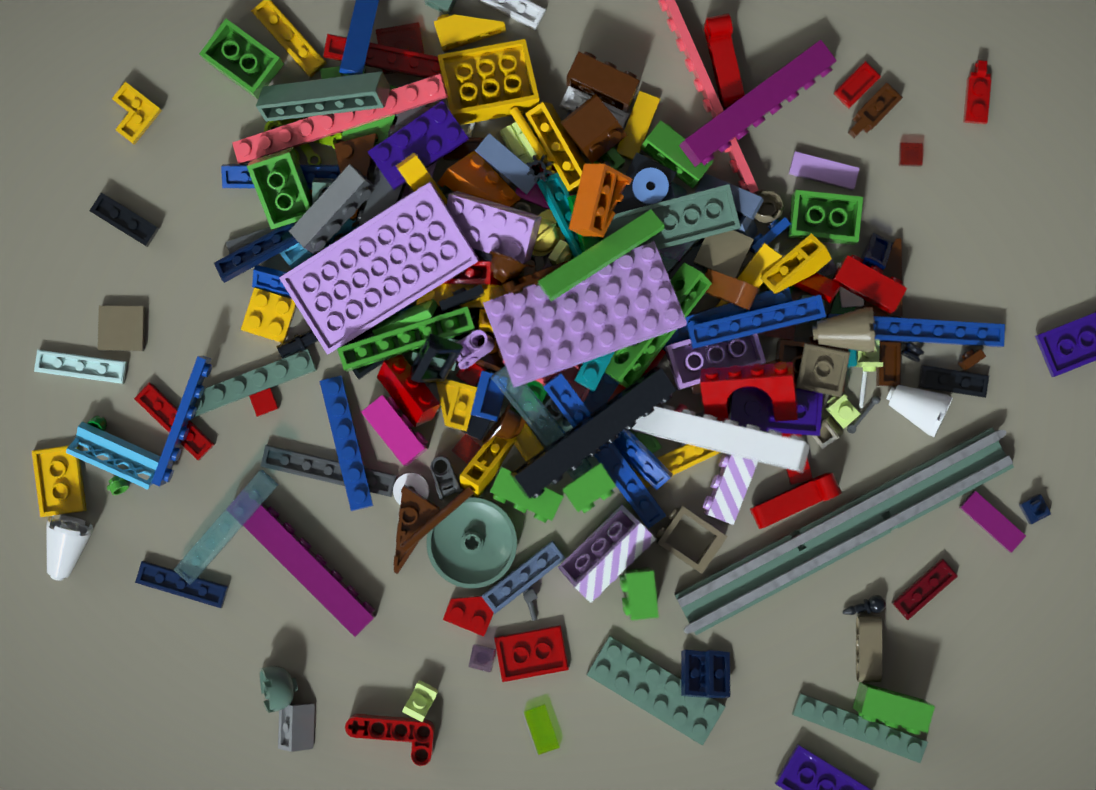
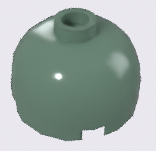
M269 666L261 668L259 673L261 693L264 694L266 699L263 701L266 711L271 713L286 708L291 704L294 692L298 690L296 678H291L290 673L283 667Z

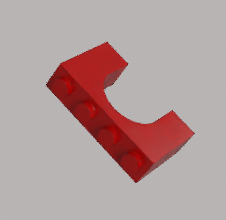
M793 362L701 369L700 387L704 412L707 415L717 417L716 421L724 423L725 419L730 420L728 397L736 389L747 386L760 388L771 397L775 422L798 420V402Z

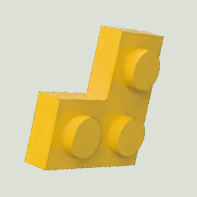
M126 81L112 97V100L129 112L115 130L135 145L162 110Z

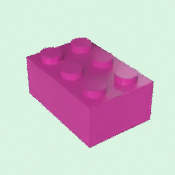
M381 395L361 413L402 465L408 466L428 450L425 446L428 441L420 432H414L411 428L413 424L405 414L401 415L398 412L400 407L392 397L389 396L387 398Z

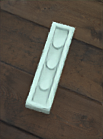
M37 349L34 372L124 384L128 362Z

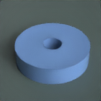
M656 168L641 170L637 173L632 183L634 196L640 202L648 205L663 200L669 189L666 175ZM648 182H652L655 187L653 190H648L646 188V184Z

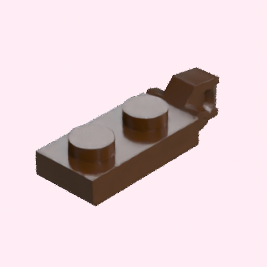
M886 83L852 119L856 124L850 129L848 134L853 138L862 130L867 134L903 97Z

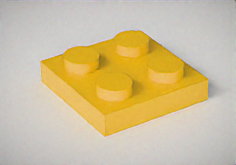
M254 288L241 330L285 343L296 304L293 299Z

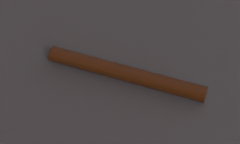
M468 486L404 541L400 547L407 552L475 492Z

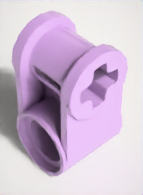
M475 330L462 340L457 341L456 343L463 346V350L457 358L459 362L458 367L466 369L490 353L495 344L492 336L482 330ZM484 337L485 342L482 346L479 347L478 342L481 338Z

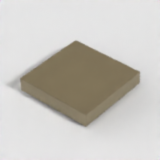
M734 230L706 237L694 263L737 278L754 239Z
M99 305L98 350L144 351L145 307Z
M805 343L796 388L841 397L850 352Z

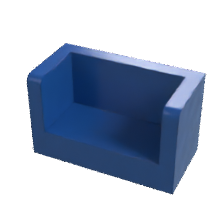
M482 371L471 415L498 422L509 378Z

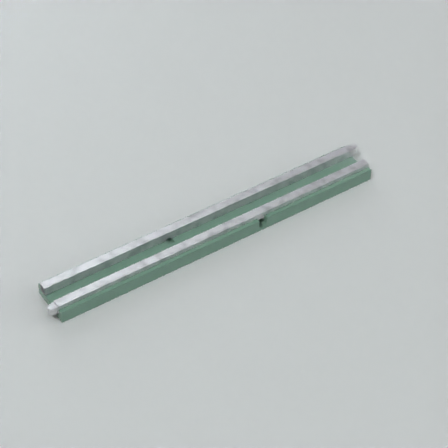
M988 428L675 593L674 595L689 622L683 631L685 633L694 632L695 635H698L891 533L892 530L918 519L1014 468L1010 456H1006L998 441L1005 436L1006 431H994L993 428Z

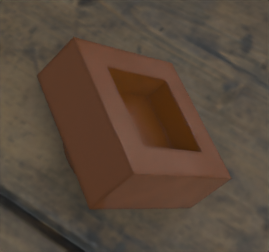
M970 349L961 355L963 360L958 362V365L962 370L969 369L984 359L986 355L982 349L976 351Z

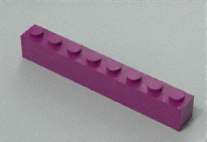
M819 40L687 137L679 145L695 167L700 163L705 166L715 158L713 156L715 152L719 150L722 153L732 145L730 141L735 137L740 140L749 133L747 129L753 125L756 128L766 120L764 116L769 112L774 115L783 108L781 103L785 100L790 103L800 95L798 93L800 89L804 88L807 90L816 83V77L820 75L823 78L833 70L831 66L837 60L823 41Z
M245 490L227 510L356 637L376 617L373 613L375 611L374 607L367 601L363 603L357 597L359 595L358 591L351 585L347 587L342 582V575L335 569L331 571L326 566L328 562L319 553L315 555L310 550L312 546L303 537L299 539L294 534L296 530L288 522L283 523L278 518L280 514L272 506L267 507L262 502L264 498L256 490L253 492Z

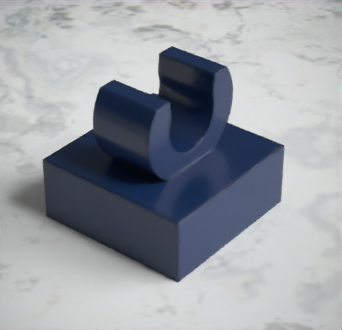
M1037 494L1019 504L1029 524H1034L1051 515L1041 494Z

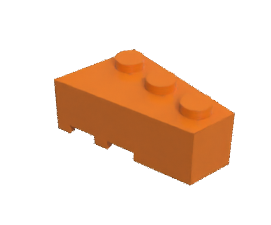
M475 150L450 166L437 183L441 187L446 185L455 192L459 191L512 208L521 199Z
M584 164L569 229L582 236L604 237L615 215L613 210L617 202L622 201L624 197L622 193L626 185H630L633 179L606 164Z

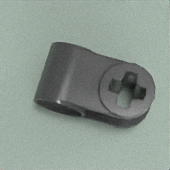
M438 456L433 459L430 467L440 500H444V497L455 493L460 494L462 492L450 459L446 456ZM438 460H444L447 463V470L445 472H438L436 470L435 463ZM453 485V487H451V488L443 489V488H445V487H448V486Z

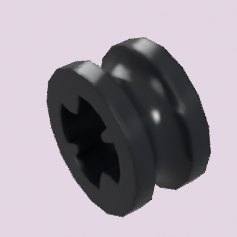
M906 343V350H903L901 354L912 361L920 362L919 356L923 355L924 351L912 344Z

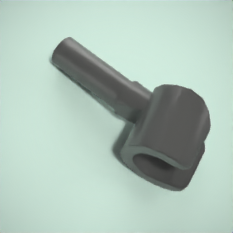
M530 587L523 592V596L529 607L531 619L534 621L537 620V615L532 601L538 597L534 589Z

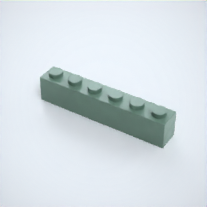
M382 72L264 86L256 107L266 122L385 108L391 87Z

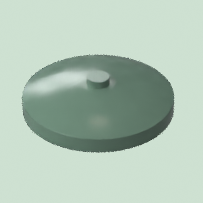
M469 497L427 534V553L432 566L446 581L463 588H481L496 582L508 571L516 555L517 535L513 522L501 507L482 498Z

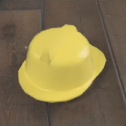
M550 209L538 215L542 218L532 253L534 256H545L554 250L559 240H565Z

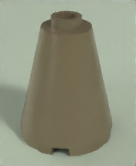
M866 307L817 321V326H813V340L818 339V344L868 353L874 352L873 308Z

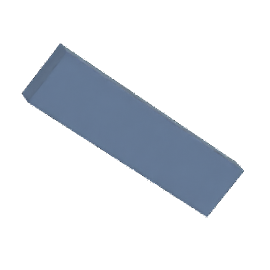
M552 540L481 597L496 614L565 560L566 557Z

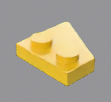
M445 379L444 382H436L445 426L467 432L477 387Z

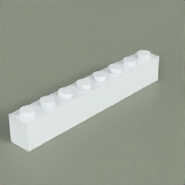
M662 404L661 408L653 407L655 410L650 415L638 418L636 425L630 429L635 432L798 472H803L810 445L804 442V438L800 436L790 435V438L782 437L781 432L769 429L768 433L761 432L760 427L747 424L746 428L738 426L736 421L725 419L723 423L716 421L717 417L704 414L702 418L695 416L696 412L683 409L681 413L674 411V407Z

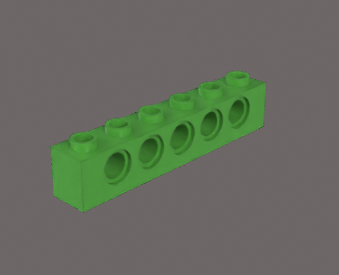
M683 263L670 282L685 318L712 283L701 271ZM676 330L615 351L605 373L614 381L627 388L642 376Z
M467 306L337 348L343 369L351 371L422 348L429 333L450 339L475 331V327Z

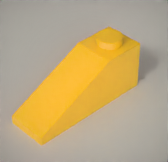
M450 14L441 15L436 21H433L443 52L506 32L505 23L502 21L462 15L450 16Z
M811 233L760 279L776 294L814 275L832 258L827 248Z
M493 436L481 447L460 474V487L466 489L469 486L475 492L473 495L479 498L494 478L517 437L503 439Z

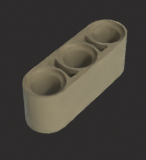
M857 616L856 618L857 682L882 681V620L880 616Z

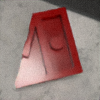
M481 596L451 598L443 620L484 637L494 612Z

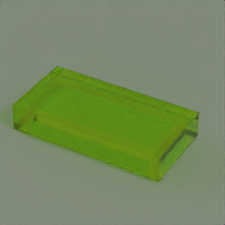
M542 704L525 710L524 715L538 755L560 748L546 705Z

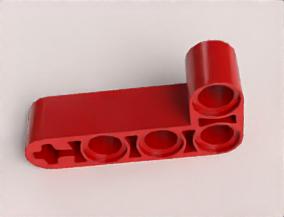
M726 13L708 17L704 23L707 46L723 108L731 106L745 96L731 37L733 33L730 14Z
M827 472L751 507L750 511L758 528L762 529L821 501L830 500L842 494V491L833 472Z
M354 714L345 724L346 733L353 738L412 742L411 759L418 766H425L432 758L435 727L430 720L424 719L421 722L415 718ZM355 721H358L360 726H365L367 721L370 722L368 728L360 727L358 731L355 730V726H351ZM376 722L382 723L385 728L384 732H376L373 724ZM396 725H405L407 733L403 735L397 733ZM426 726L429 728L430 734L428 736H421L418 728ZM418 749H425L428 757L420 759L417 757L416 751Z

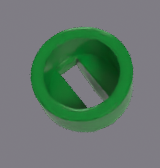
M97 415L92 417L87 423L103 431L107 427L106 419Z

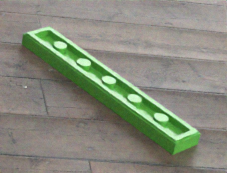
M650 209L539 280L538 285L550 301H553L664 230V224L653 210Z

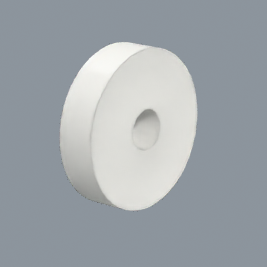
M406 473L396 480L393 487V495L399 505H401V489L404 485L414 487L415 492L428 499L430 489L428 482L423 476L417 473Z

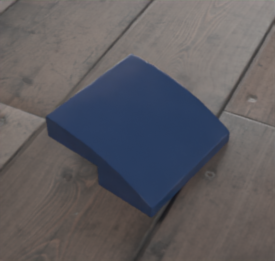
M686 649L681 651V696L729 698L730 652L715 650L705 652Z

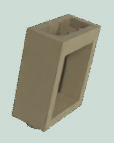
M680 506L679 509L675 507L668 517L671 521L667 527L662 526L655 537L658 538L656 543L703 574L727 536L685 507ZM684 514L715 535L696 563L665 542Z

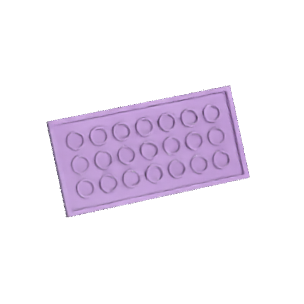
M429 182L279 277V279L328 355L480 260L432 182Z
M655 242L632 249L553 301H550L540 286L534 284L523 288V292L515 295L511 292L483 302L514 388L687 326L686 319Z

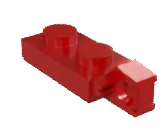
M978 60L975 63L974 72H970L967 79L964 123L985 125L988 123L991 74L986 73L987 61Z

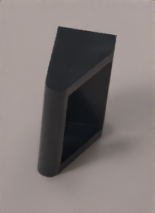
M429 333L412 364L411 380L419 383L444 382L463 350V346ZM436 353H450L440 371L428 367Z

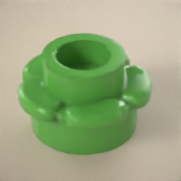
M115 476L109 480L110 485L107 486V490H110L112 495L122 494L129 488L128 481Z

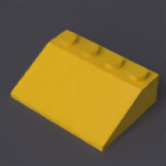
M526 39L438 55L441 75L443 76L448 94L446 98L447 107L459 125L511 116L509 111L514 107H517L521 114L527 113L539 105V94Z

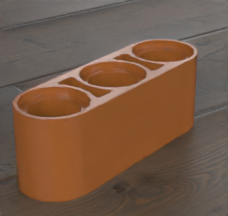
M707 269L705 276L712 284L705 292L706 294L750 310L759 288L747 282Z

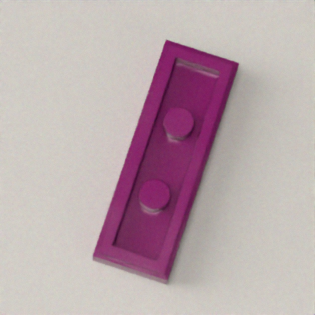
M973 491L959 507L1010 553L1026 537L1024 533L977 491Z

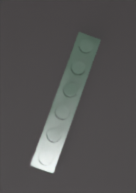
M308 349L205 388L201 398H197L195 403L197 410L194 417L317 371L310 351Z
M799 693L792 712L794 716L921 763L928 744L926 740L878 722L862 719V716Z

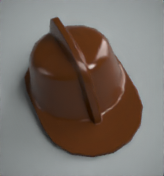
M490 251L492 255L490 270L493 272L494 278L503 283L516 280L525 266L534 268L532 265L522 264L511 257Z
M513 400L509 402L504 413L498 418V422H495L487 432L482 444H486L493 436L512 439L520 434L526 423V417L511 406Z

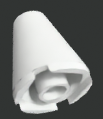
M897 385L896 388L892 387L886 399L890 400L889 406L926 434L935 437L953 397L937 392Z
M60 515L59 519H53L54 516H50L46 523L47 573L51 575L52 579L60 581L70 576L93 531V525L86 526L85 520L66 515Z

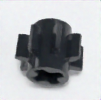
M547 154L543 155L541 159L538 155H533L534 161L526 163L530 167L527 175L532 174L534 182L539 181L540 177H542L544 182L548 181L547 175L555 174V171L552 170V165L555 162H549ZM542 164L541 167L544 169V171L540 172V169L537 167V165Z

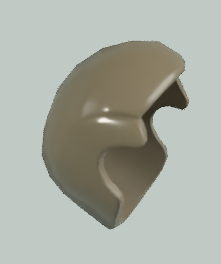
M761 189L756 195L762 197L764 201L755 219L762 223H770L781 216L784 203L781 196L776 192Z

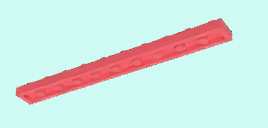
M658 0L661 10L663 12L666 11L669 17L667 23L671 32L675 31L677 35L676 44L679 51H684L687 58L685 59L686 67L689 72H693L696 78L693 80L696 90L703 94L704 100L702 102L707 113L711 112L712 117L715 118L724 110L676 1ZM735 137L730 141L732 145L724 152L729 153L731 158L729 161L733 173L737 172L740 181H738L739 187L757 194L759 189Z
M438 74L390 90L385 108L311 116L232 142L238 164H245L254 159L291 147L304 145L447 98L448 94L443 76Z

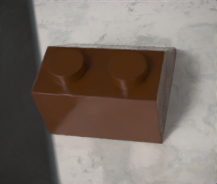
M596 94L560 122L580 152L592 164L627 136L617 119Z

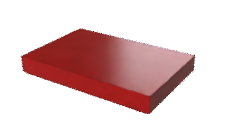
M561 625L494 637L502 682L569 670Z

